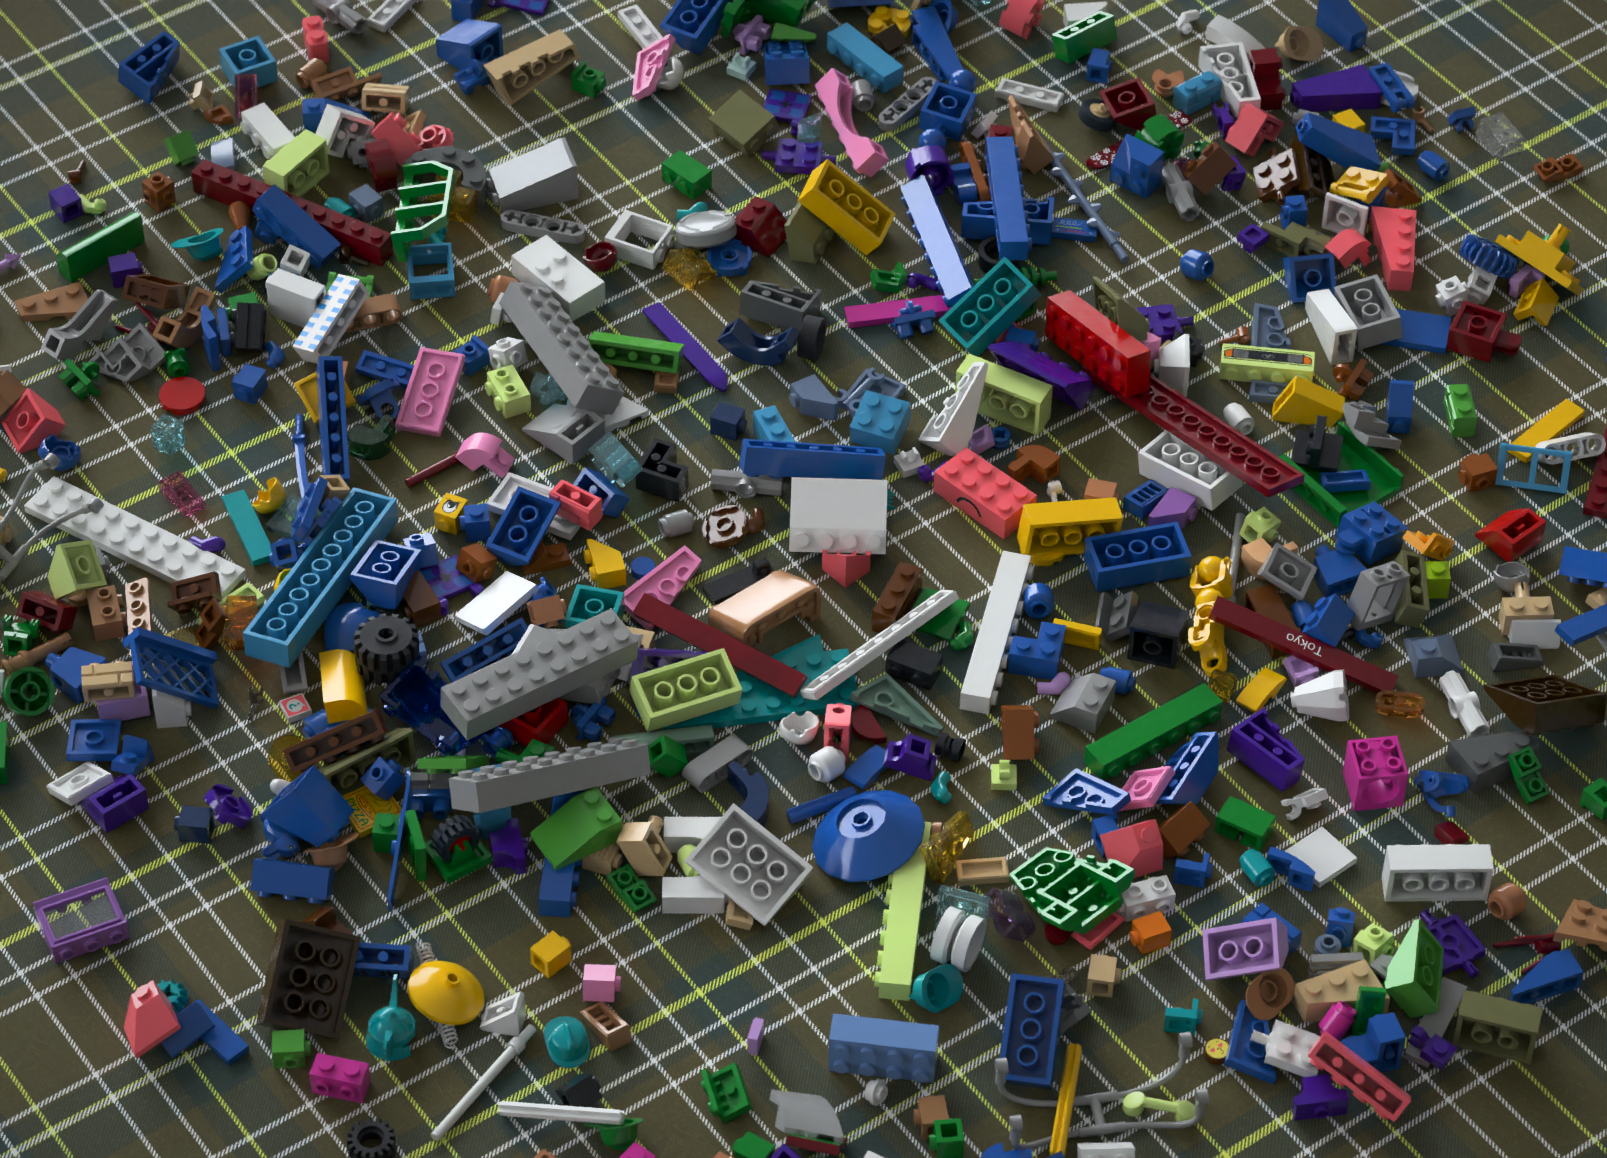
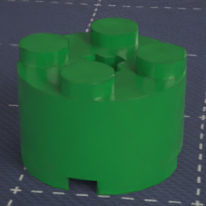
M1162 114L1148 119L1143 124L1145 128L1141 132L1138 130L1134 136L1164 151L1163 162L1169 158L1175 159L1180 155V147L1185 137L1177 126Z

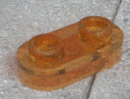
M1383 690L1376 695L1375 709L1383 715L1417 718L1424 713L1425 700L1419 694Z

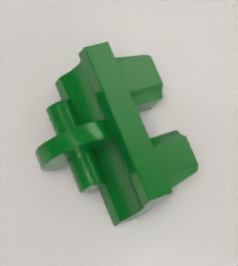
M69 358L64 361L68 368L59 377L68 388L79 380L71 390L80 400L90 393L94 397L100 394L91 381L92 379L97 380L99 378L100 367L96 362L84 361L81 363L82 368L80 370Z

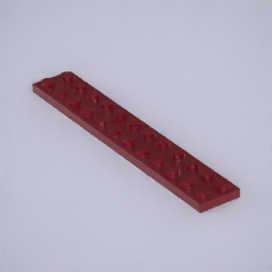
M1083 366V372L1092 378V382L1143 414L1264 496L1269 498L1304 483L1305 474L1152 374H1150L1148 391L1125 398Z

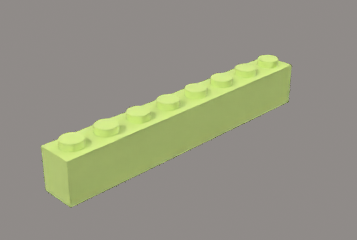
M925 822L922 843L911 859L888 876V884H892V889L886 890L885 904L889 905V910L884 909L883 925H887L886 930H881L880 945L884 946L883 951L878 950L877 966H881V972H875L874 987H879V998L910 1001L909 994H911L931 838V822Z

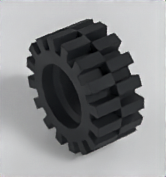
M367 1117V1122L364 1123L363 1119L358 1120L359 1126L354 1123L351 1126V1130H348L347 1148L349 1158H394V1153L397 1150L394 1128L392 1125L389 1127V1122L386 1120L381 1123V1118L376 1117V1121H372V1117ZM370 1138L382 1141L375 1148H365L361 1145L363 1141Z

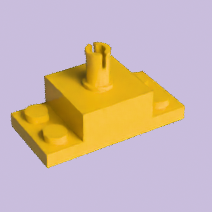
M1560 223L1549 240L1544 241L1529 230L1521 241L1511 235H1508L1506 238L1501 234L1495 240L1496 243L1576 295L1580 296L1584 288L1578 285L1580 280L1569 273L1576 261L1560 251V246L1571 232V230Z

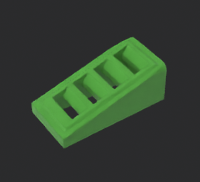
M775 23L771 41L789 42L800 40L801 42H816L817 35L812 32Z

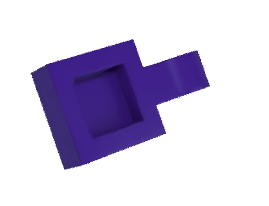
M1224 102L1222 109H1219L1216 104H1213L1212 114L1217 119V127L1223 140L1227 138L1228 130L1235 124L1234 117L1229 114V104L1227 102Z
M1418 1025L1412 1030V1036L1408 1039L1411 1045L1422 1050L1420 1053L1421 1058L1441 1071L1457 1051L1456 1046L1437 1034L1430 1038L1426 1030Z

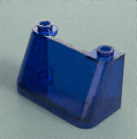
M419 654L379 696L383 703V711L392 718L396 716L434 743L436 748L445 756L448 754L453 756L480 740L482 735L492 733L497 727L469 740L465 739L441 708V687L448 685V683L442 679L438 671L429 670L427 668L429 661Z

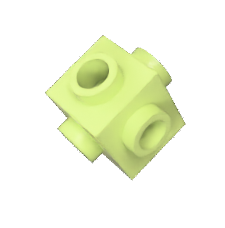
M1262 507L1256 512L1251 511L1246 516L1239 535L1249 543L1262 537L1266 542L1271 543L1279 534L1277 530L1281 521L1268 509Z
M1372 923L1365 930H1361L1354 938L1353 952H1363L1364 959L1370 965L1382 953L1390 956L1393 954L1394 935Z

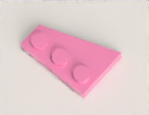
M669 33L637 53L632 96L637 101L645 96H650L655 91L676 39L672 34Z

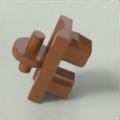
M1361 358L1353 370L1348 363L1335 366L1333 375L1336 378V382H1345L1338 392L1339 395L1343 397L1347 395L1355 401L1362 395L1365 388L1355 381L1366 387L1374 375L1364 368L1367 363L1365 359Z

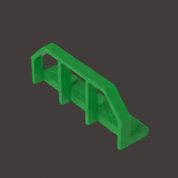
M434 160L402 165L405 178L403 187L398 188L401 201L399 208H395L397 218L396 230L391 232L398 263L407 262L408 253L412 251L410 241L425 239L448 225L455 184L453 168ZM433 172L447 178L446 181L420 184L419 181L415 180L414 175ZM445 193L444 201L419 205L420 196ZM441 214L420 228H415V217Z

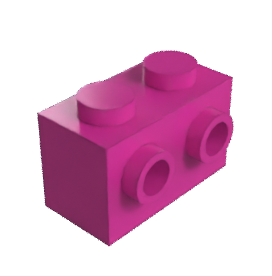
M317 1053L309 1074L312 1093L358 1103L364 1102L371 1083L369 1063Z

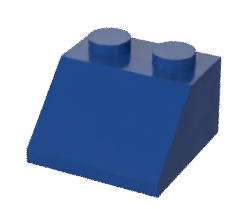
M1333 253L1283 258L1285 282L1292 303L1305 302L1307 292L1329 289L1335 297L1336 277Z

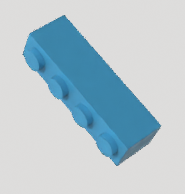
M845 23L827 33V50L883 94L903 83V65L850 24Z

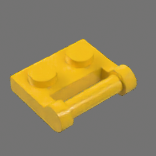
M1350 166L1337 183L1331 184L1330 193L1337 196L1342 195L1360 199L1363 203L1370 204L1389 182V178L1385 173Z

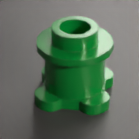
M178 348L174 351L167 350L163 354L167 360L165 363L167 372L171 377H184L190 371L188 359L185 357L187 354L185 348Z

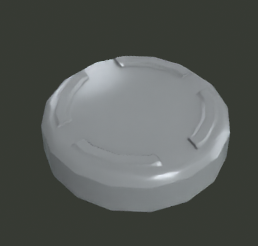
M716 210L689 214L683 217L675 226L676 240L684 247L690 249L722 246L731 241L737 233L734 217L726 212Z

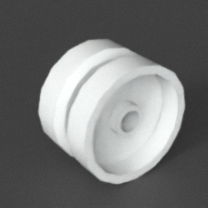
M950 906L943 914L934 934L930 950L931 959L942 964H946L951 960L952 965L958 970L968 972L974 964L983 944L987 927L986 919L976 915H970L966 919L965 911Z

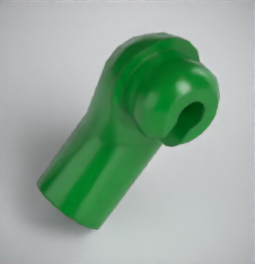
M964 621L960 623V634L956 635V638L951 639L950 646L954 651L964 650L973 644L974 636L970 622Z

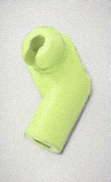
M79 194L85 213L101 214L105 211V200L97 198L92 203L83 194Z

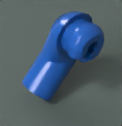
M270 340L265 344V349L270 353L266 364L272 369H276L279 364H282L285 353L273 340Z
M1352 626L1359 644L1371 649H1377L1381 646L1383 636L1380 633L1374 632L1369 635L1366 629L1357 631Z

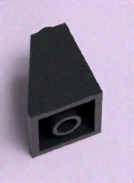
M1142 601L1130 625L1127 659L1175 669L1188 628L1190 611Z

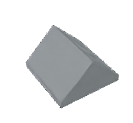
M1276 542L1258 570L1257 575L1297 600H1302L1317 567Z

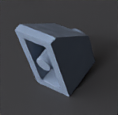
M815 374L790 384L789 401L802 415L833 421L838 419V402Z

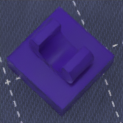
M1252 223L1238 233L1237 241L1243 244V250L1251 254L1252 251H1255L1269 241V234Z

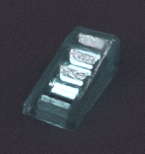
M821 113L808 116L798 122V142L814 143L820 137L822 132Z

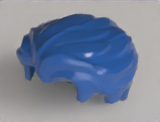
M54 434L50 435L47 439L44 438L38 449L41 460L49 453H53L59 458L60 463L54 469L57 471L69 470L81 458V450L78 445L76 446L72 440L63 441L61 438H56Z

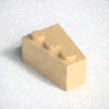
M1364 959L1295 984L1292 1003L1304 1022H1318L1323 1019L1331 1006L1337 1004L1339 1000L1347 1003L1355 1010L1359 986L1381 988L1383 986ZM1387 993L1383 1014L1388 1013L1390 997Z

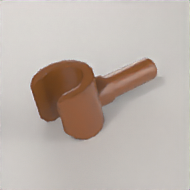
M1241 326L1237 328L1236 335L1219 340V346H1222L1223 343L1229 344L1232 342H1238L1242 345L1249 342L1248 327Z

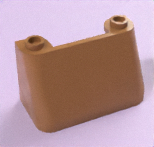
M783 570L773 571L765 578L720 604L714 605L709 611L708 625L753 647L756 642L758 644L763 643L764 633L795 615L801 620L806 617L810 622L820 617L821 591L814 583Z

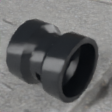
M941 732L935 745L934 755L941 758L946 756L951 761L959 763L965 751L966 739L961 737L952 738L950 734Z

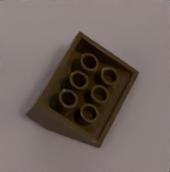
M1555 674L1484 684L1483 690L1516 727L1526 730V733L1529 735L1538 736L1541 735V732L1557 733L1559 729L1575 730L1578 726L1593 727L1594 724L1603 723L1605 720L1607 693Z
M290 919L278 921L256 1025L277 1030L304 1029L305 1035L339 1040L361 937Z

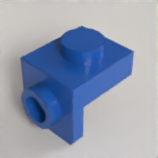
M1342 907L1329 909L1326 934L1337 937L1343 947H1350L1355 913Z

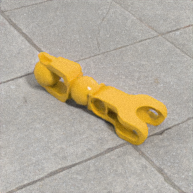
M1208 556L1202 559L1199 565L1194 566V573H1192L1190 588L1196 598L1194 627H1190L1188 630V641L1193 651L1199 650L1201 666L1207 677L1221 675L1227 669L1224 625L1208 617L1217 596L1228 599L1233 594L1232 576L1230 574L1232 562L1229 557L1221 559L1217 556ZM1211 660H1219L1217 665L1212 668Z

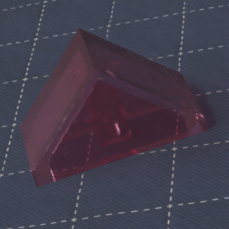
M234 74L235 118H242L241 112L259 105L257 74Z

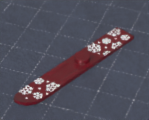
M1181 110L1166 116L1178 129L1192 123V119ZM1123 139L1088 158L1085 165L1094 170L1111 166Z

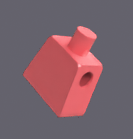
M843 703L828 704L824 723V747L832 746L840 750L845 756V763H848L852 707ZM840 735L841 743L833 742V736Z

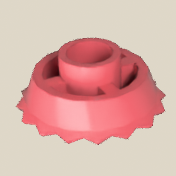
M431 125L424 128L418 134V138L421 140L419 143L421 149L419 151L434 147L453 146L452 142L455 140L453 138L454 133L449 128L440 125Z

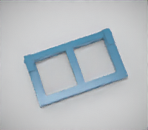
M1501 442L1499 446L1496 485L1567 493L1571 458L1573 457L1572 451L1536 448ZM1507 450L1532 453L1528 483L1503 480ZM1539 454L1564 457L1560 487L1535 484Z

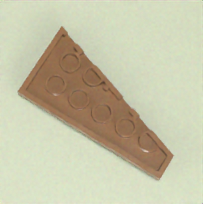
M1574 899L1558 926L1553 941L1562 943L1564 938L1576 941V946L1586 947V944L1599 945L1601 950L1607 951V909L1595 907L1584 900Z

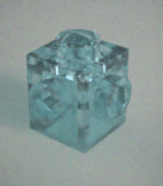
M535 372L529 393L539 397V403L552 406L553 403L561 404L566 398V394L550 372L548 375Z
M164 413L150 428L153 448L160 452L173 456L185 445L184 423L181 420Z

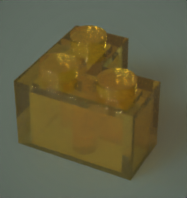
M454 170L455 184L449 220L471 224L478 210L477 193L475 189L461 187L463 181L462 171ZM437 174L434 182L446 181L447 178ZM445 193L427 195V203L444 201ZM441 214L429 215V216H431V217H438V216L441 215Z

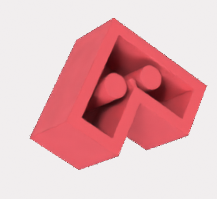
M1247 103L1239 112V118L1236 123L1228 130L1225 141L1245 154L1254 157L1264 139L1272 142L1276 140L1285 123L1266 111Z
M392 111L373 128L371 134L376 140L387 139L395 161L402 166L406 159L421 149L419 144L421 140L414 132L409 133L407 131V121L400 113L395 115Z

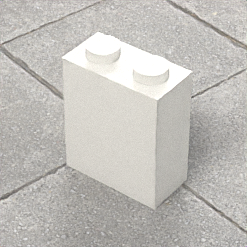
M279 268L272 276L270 275L265 283L270 315L305 328L326 295L325 285Z

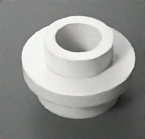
M881 1079L870 1080L865 1089V1099L875 1106L885 1101L888 1094L885 1081Z

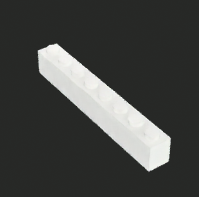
M1002 551L961 690L960 709L989 714L991 705H996L998 691H996V688L1002 686L1004 676L1001 670L1007 668L1009 655L1006 653L1011 648L1012 633H1017L1019 625L1017 615L1021 616L1023 613L1024 601H1022V595L1026 587L1029 586L1027 581H1032L1034 566H1030L1031 556Z

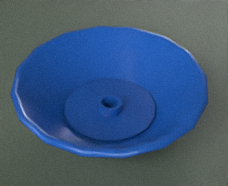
M889 790L866 791L849 797L831 809L816 828L812 845L816 862L829 876L846 882L872 881L892 874L911 859L922 843L925 822L920 808L906 795Z

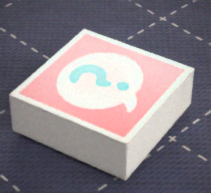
M303 693L279 701L280 708L289 724L312 715V710Z

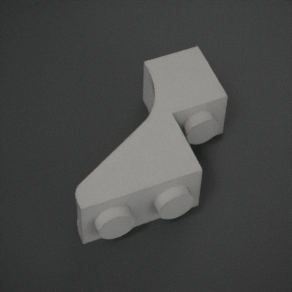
M101 289L96 290L68 323L58 328H49L41 349L56 359L67 360L69 358L74 360L83 340L101 341L118 300Z

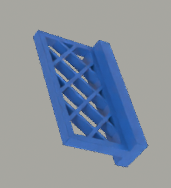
M137 627L123 639L124 648L131 650L136 684L214 709L220 705L212 666L217 661L216 652L141 627ZM140 653L145 654L149 660L146 661ZM161 660L166 661L169 666L166 667ZM150 662H152L158 668V670L161 672L160 674H158L153 669V667L149 664ZM180 666L185 667L188 673L186 674ZM170 668L180 677L179 681L169 671ZM143 669L153 680L144 677ZM205 671L206 680L199 672L203 673ZM190 674L200 684L199 687L191 680ZM164 675L165 678L172 684V686L167 685V683L161 678V676ZM183 681L192 692L187 691L181 682ZM201 688L208 693L209 698L200 690Z

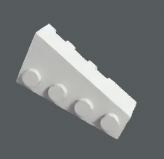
M1243 43L1200 46L1198 66L1202 72L1211 71L1221 80L1220 97L1229 104V110L1236 120L1239 118V112L1247 103L1260 108L1261 98Z

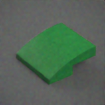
M925 587L912 610L938 591ZM958 599L915 631L950 643L958 626L966 616L970 602Z

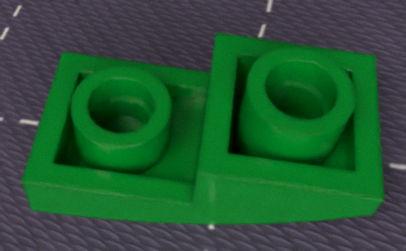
M1531 746L1508 756L1512 774L1526 805L1551 793L1539 772L1542 766Z
M629 864L606 876V881L614 892L634 913L657 901L645 881L639 880Z

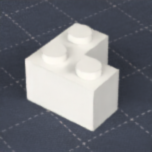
M327 104L316 135L326 139L328 154L342 158L349 139H355V136L368 135L370 137L375 122L362 114Z

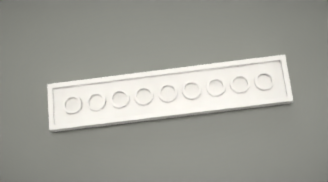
M53 476L24 505L26 513L50 524L58 518L81 508L82 505L87 504L92 497L96 496ZM102 499L100 500L103 502L104 507L98 514L92 512L80 514L56 526L83 541L92 539L94 546L169 583L215 571L219 574L222 599L246 576L244 568L209 551H203L192 543Z

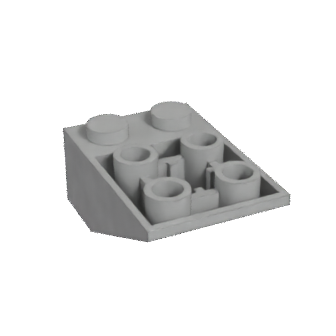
M554 403L524 426L522 431L574 465L605 440V420L592 411Z

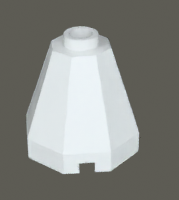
M1334 670L1295 687V692L1291 693L1292 708L1297 707V712L1334 721H1348L1349 700L1346 692L1345 671Z

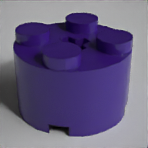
M924 146L913 148L909 152L905 163V171L909 182L924 174L933 187L936 196L943 194V190L952 185L954 173L947 154L942 147Z

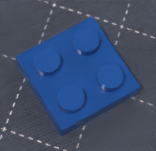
M71 720L66 752L67 761H112L119 755L122 720Z

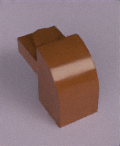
M1023 446L1017 449V458L1009 464L1007 475L1018 483L1031 476L1042 485H1045L1060 473L1061 457L1044 446Z

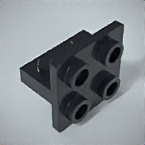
M1317 415L1316 424H1311L1310 431L1297 429L1291 460L1298 466L1334 472L1338 470L1343 436L1325 433L1327 416Z

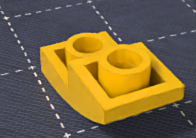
M1265 667L1243 689L1236 702L1238 705L1256 713L1264 707L1269 698H1275L1287 679Z

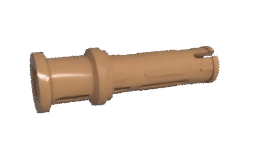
M64 632L62 635L29 651L20 650L17 653L18 655L7 660H0V668L5 671V676L8 679L13 672L23 667H33L34 664L46 659L50 653L56 654L68 647H72L73 641H68L72 638L67 632Z

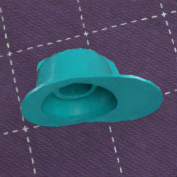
M215 228L200 235L177 240L171 244V247L186 248L196 260H210L223 253L220 240L223 229Z
M940 965L927 973L919 975L915 979L913 992L909 994V998L915 999V1002L920 1007L926 1008L930 1012H940L959 1000L963 990L962 975L954 965Z
M569 1016L554 1018L546 1024L543 1030L544 1040L553 1062L564 1068H575L582 1065L588 1059L590 1043L586 1030L579 1020Z

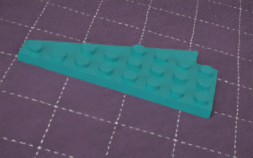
M818 634L771 657L805 674L808 678L802 686L803 688L847 657L849 650L847 648L824 651L821 636ZM740 671L735 673L743 689L739 704L666 726L664 730L710 724L712 728L777 721L788 717L792 712H795L798 716H803L806 711L816 716L825 715L827 705L836 703L850 705L852 711H854L860 705L850 699L851 692L857 690L854 674L818 700L803 698L800 691L796 698H793Z

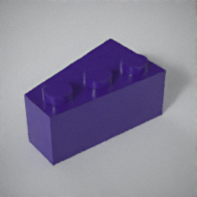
M1262 708L1232 728L1226 750L1284 792L1299 781L1305 759L1289 739H1284L1279 732L1280 727L1269 720L1267 717L1268 712L1265 708Z

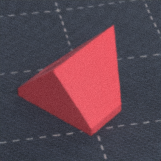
M822 550V570L846 588L870 572L871 551H866V555H856V551L851 555H844L839 550H837V554H828L827 550Z

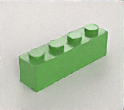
M594 331L588 339L591 348L600 356V360L605 364L674 374L679 372L683 364L684 344L597 331Z

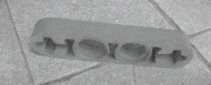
M924 77L880 113L879 128L885 132H892L923 107L937 80L932 77ZM911 97H918V98H920V99H919V100H911L910 98H911ZM904 108L906 111L900 112L897 109Z
M506 210L501 214V226L509 232L539 238L547 235L554 241L570 244H580L585 240V227L578 222L517 210ZM529 223H536V224H538V225L535 226V227H529V226H527V224H529ZM551 227L559 228L557 231H550L548 229Z

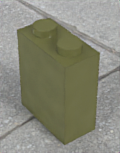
M740 89L709 118L714 131L747 157L758 151L761 145L780 129L775 116Z

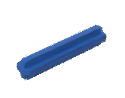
M853 786L795 806L786 811L787 819L793 824L831 810L843 800L857 795V792Z

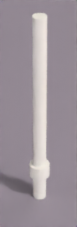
M528 1024L517 1037L514 1036L509 1041L507 1049L431 1133V1137L435 1141H439L509 1061L525 1049V1043L536 1032V1028L533 1025Z

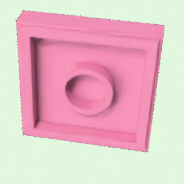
M1171 766L1133 771L1122 790L1129 793L1131 801L1120 811L1153 807L1176 773Z

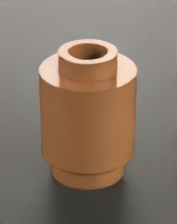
M313 58L297 71L295 79L302 88H311V80L327 75V66L321 59Z

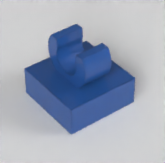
M1474 106L1453 111L1447 117L1449 126L1456 125L1458 133L1464 130L1462 124H1466L1469 131L1474 128L1472 118L1476 115Z

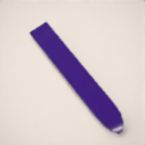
M660 302L642 309V313L669 342L684 344L683 357L710 385L722 392L727 391L728 380L723 369Z

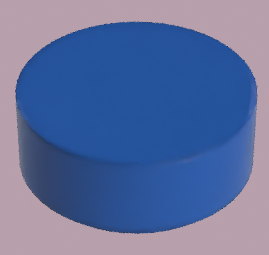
M648 557L634 559L631 563L632 576L640 580L655 568L654 561Z

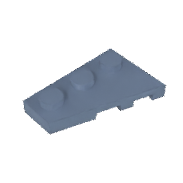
M1255 303L1252 318L1251 346L1291 350V342L1284 332L1285 326L1278 307Z

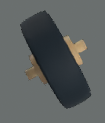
M1090 98L1081 104L1078 115L1086 126L1097 131L1113 129L1116 122L1113 120L1103 100Z

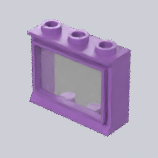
M107 877L33 902L37 922L55 964L130 938L127 921Z

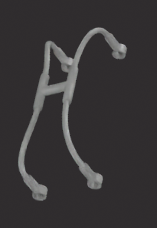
M49 453L28 473L12 505L0 521V533L6 528V523L15 512L34 475L39 470L47 468L54 470L60 463L59 458L55 454ZM92 497L81 508L45 526L29 539L25 545H21L14 555L10 554L0 544V557L6 562L0 570V582L8 577L29 552V548L39 538L56 526L80 514L90 512L98 514L104 507L103 502L97 497ZM0 620V629H1V628L4 626V624H3V622Z
M1179 1033V1062L1162 1078L1145 1086L1127 1091H1110L1075 1096L1073 1107L1090 1105L1095 1125L1079 1127L1078 1130L1069 1131L1068 1138L1078 1136L1079 1138L1126 1132L1127 1129L1185 1128L1197 1124L1202 1116L1205 1115L1206 1105L1209 1104V1095L1206 1088L1195 1090V1117L1186 1121L1130 1123L1123 1121L1106 1124L1101 1103L1118 1101L1132 1092L1145 1093L1153 1090L1175 1077L1183 1068L1189 1057L1190 1048L1193 1047L1191 1033ZM1007 1058L995 1059V1083L1004 1097L1023 1105L1057 1107L1058 1100L1027 1099L1010 1093L1004 1086L1006 1083V1073L1009 1072ZM1021 1115L1009 1116V1139L1015 1149H1034L1051 1143L1052 1136L1020 1144V1133L1023 1131Z

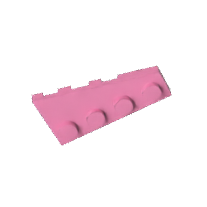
M684 545L624 591L625 611L646 630L652 631L655 626L632 614L643 594L646 593L671 606L699 569L702 560Z

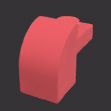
M1353 228L1341 231L1325 245L1327 251L1333 253L1334 259L1345 269L1356 259L1364 266L1372 261L1367 254L1371 243Z

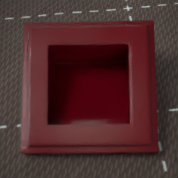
M1453 821L1439 823L1435 826L1434 836L1444 845H1462L1470 839V836Z

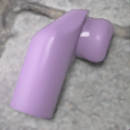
M1060 672L1051 682H1038L1037 694L1059 695L1070 684L1071 677L1066 672Z

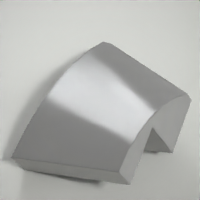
M139 323L124 339L119 337L104 353L99 350L88 362H96L100 367L99 373L129 383L147 375L166 361L163 355L166 350L152 336L145 325Z
M1359 400L1358 403L1354 401L1344 403L1343 412L1347 424L1361 443L1366 446L1399 450L1402 441L1387 433L1388 423L1375 417L1377 407L1363 400Z
M771 1089L770 1101L779 1105L775 1122L776 1128L785 1133L815 1139L819 1137L830 1138L835 1143L843 1144L844 1136L839 1119L825 1098L820 1095Z

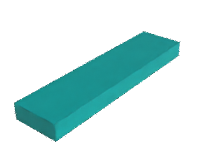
M245 490L222 496L225 509L252 565L257 566L270 562L269 553H272L270 542Z

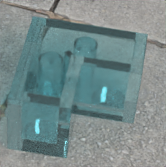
M610 431L588 449L594 456L591 461L599 470L604 468L602 471L603 475L611 483L616 481L620 487L625 486L643 470L637 460Z

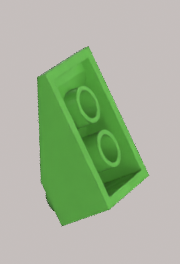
M594 787L570 799L530 833V836L556 871L617 843L616 841L622 831V820L600 790Z
M1420 919L1414 920L1387 968V977L1384 981L1386 992L1393 997L1399 1007L1410 1018L1439 1012L1444 948Z

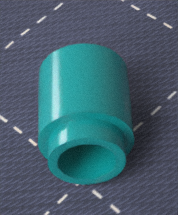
M330 197L325 201L324 207L355 219V210L340 198Z
M1250 849L1241 855L1239 859L1240 867L1256 887L1267 886L1274 880L1275 869L1261 852Z

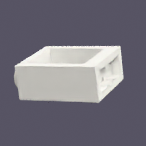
M624 210L605 236V242H609L616 247L617 258L654 270L657 264L663 261L667 250L673 247L675 236L673 235V225ZM632 232L658 242L652 250H648L624 241Z

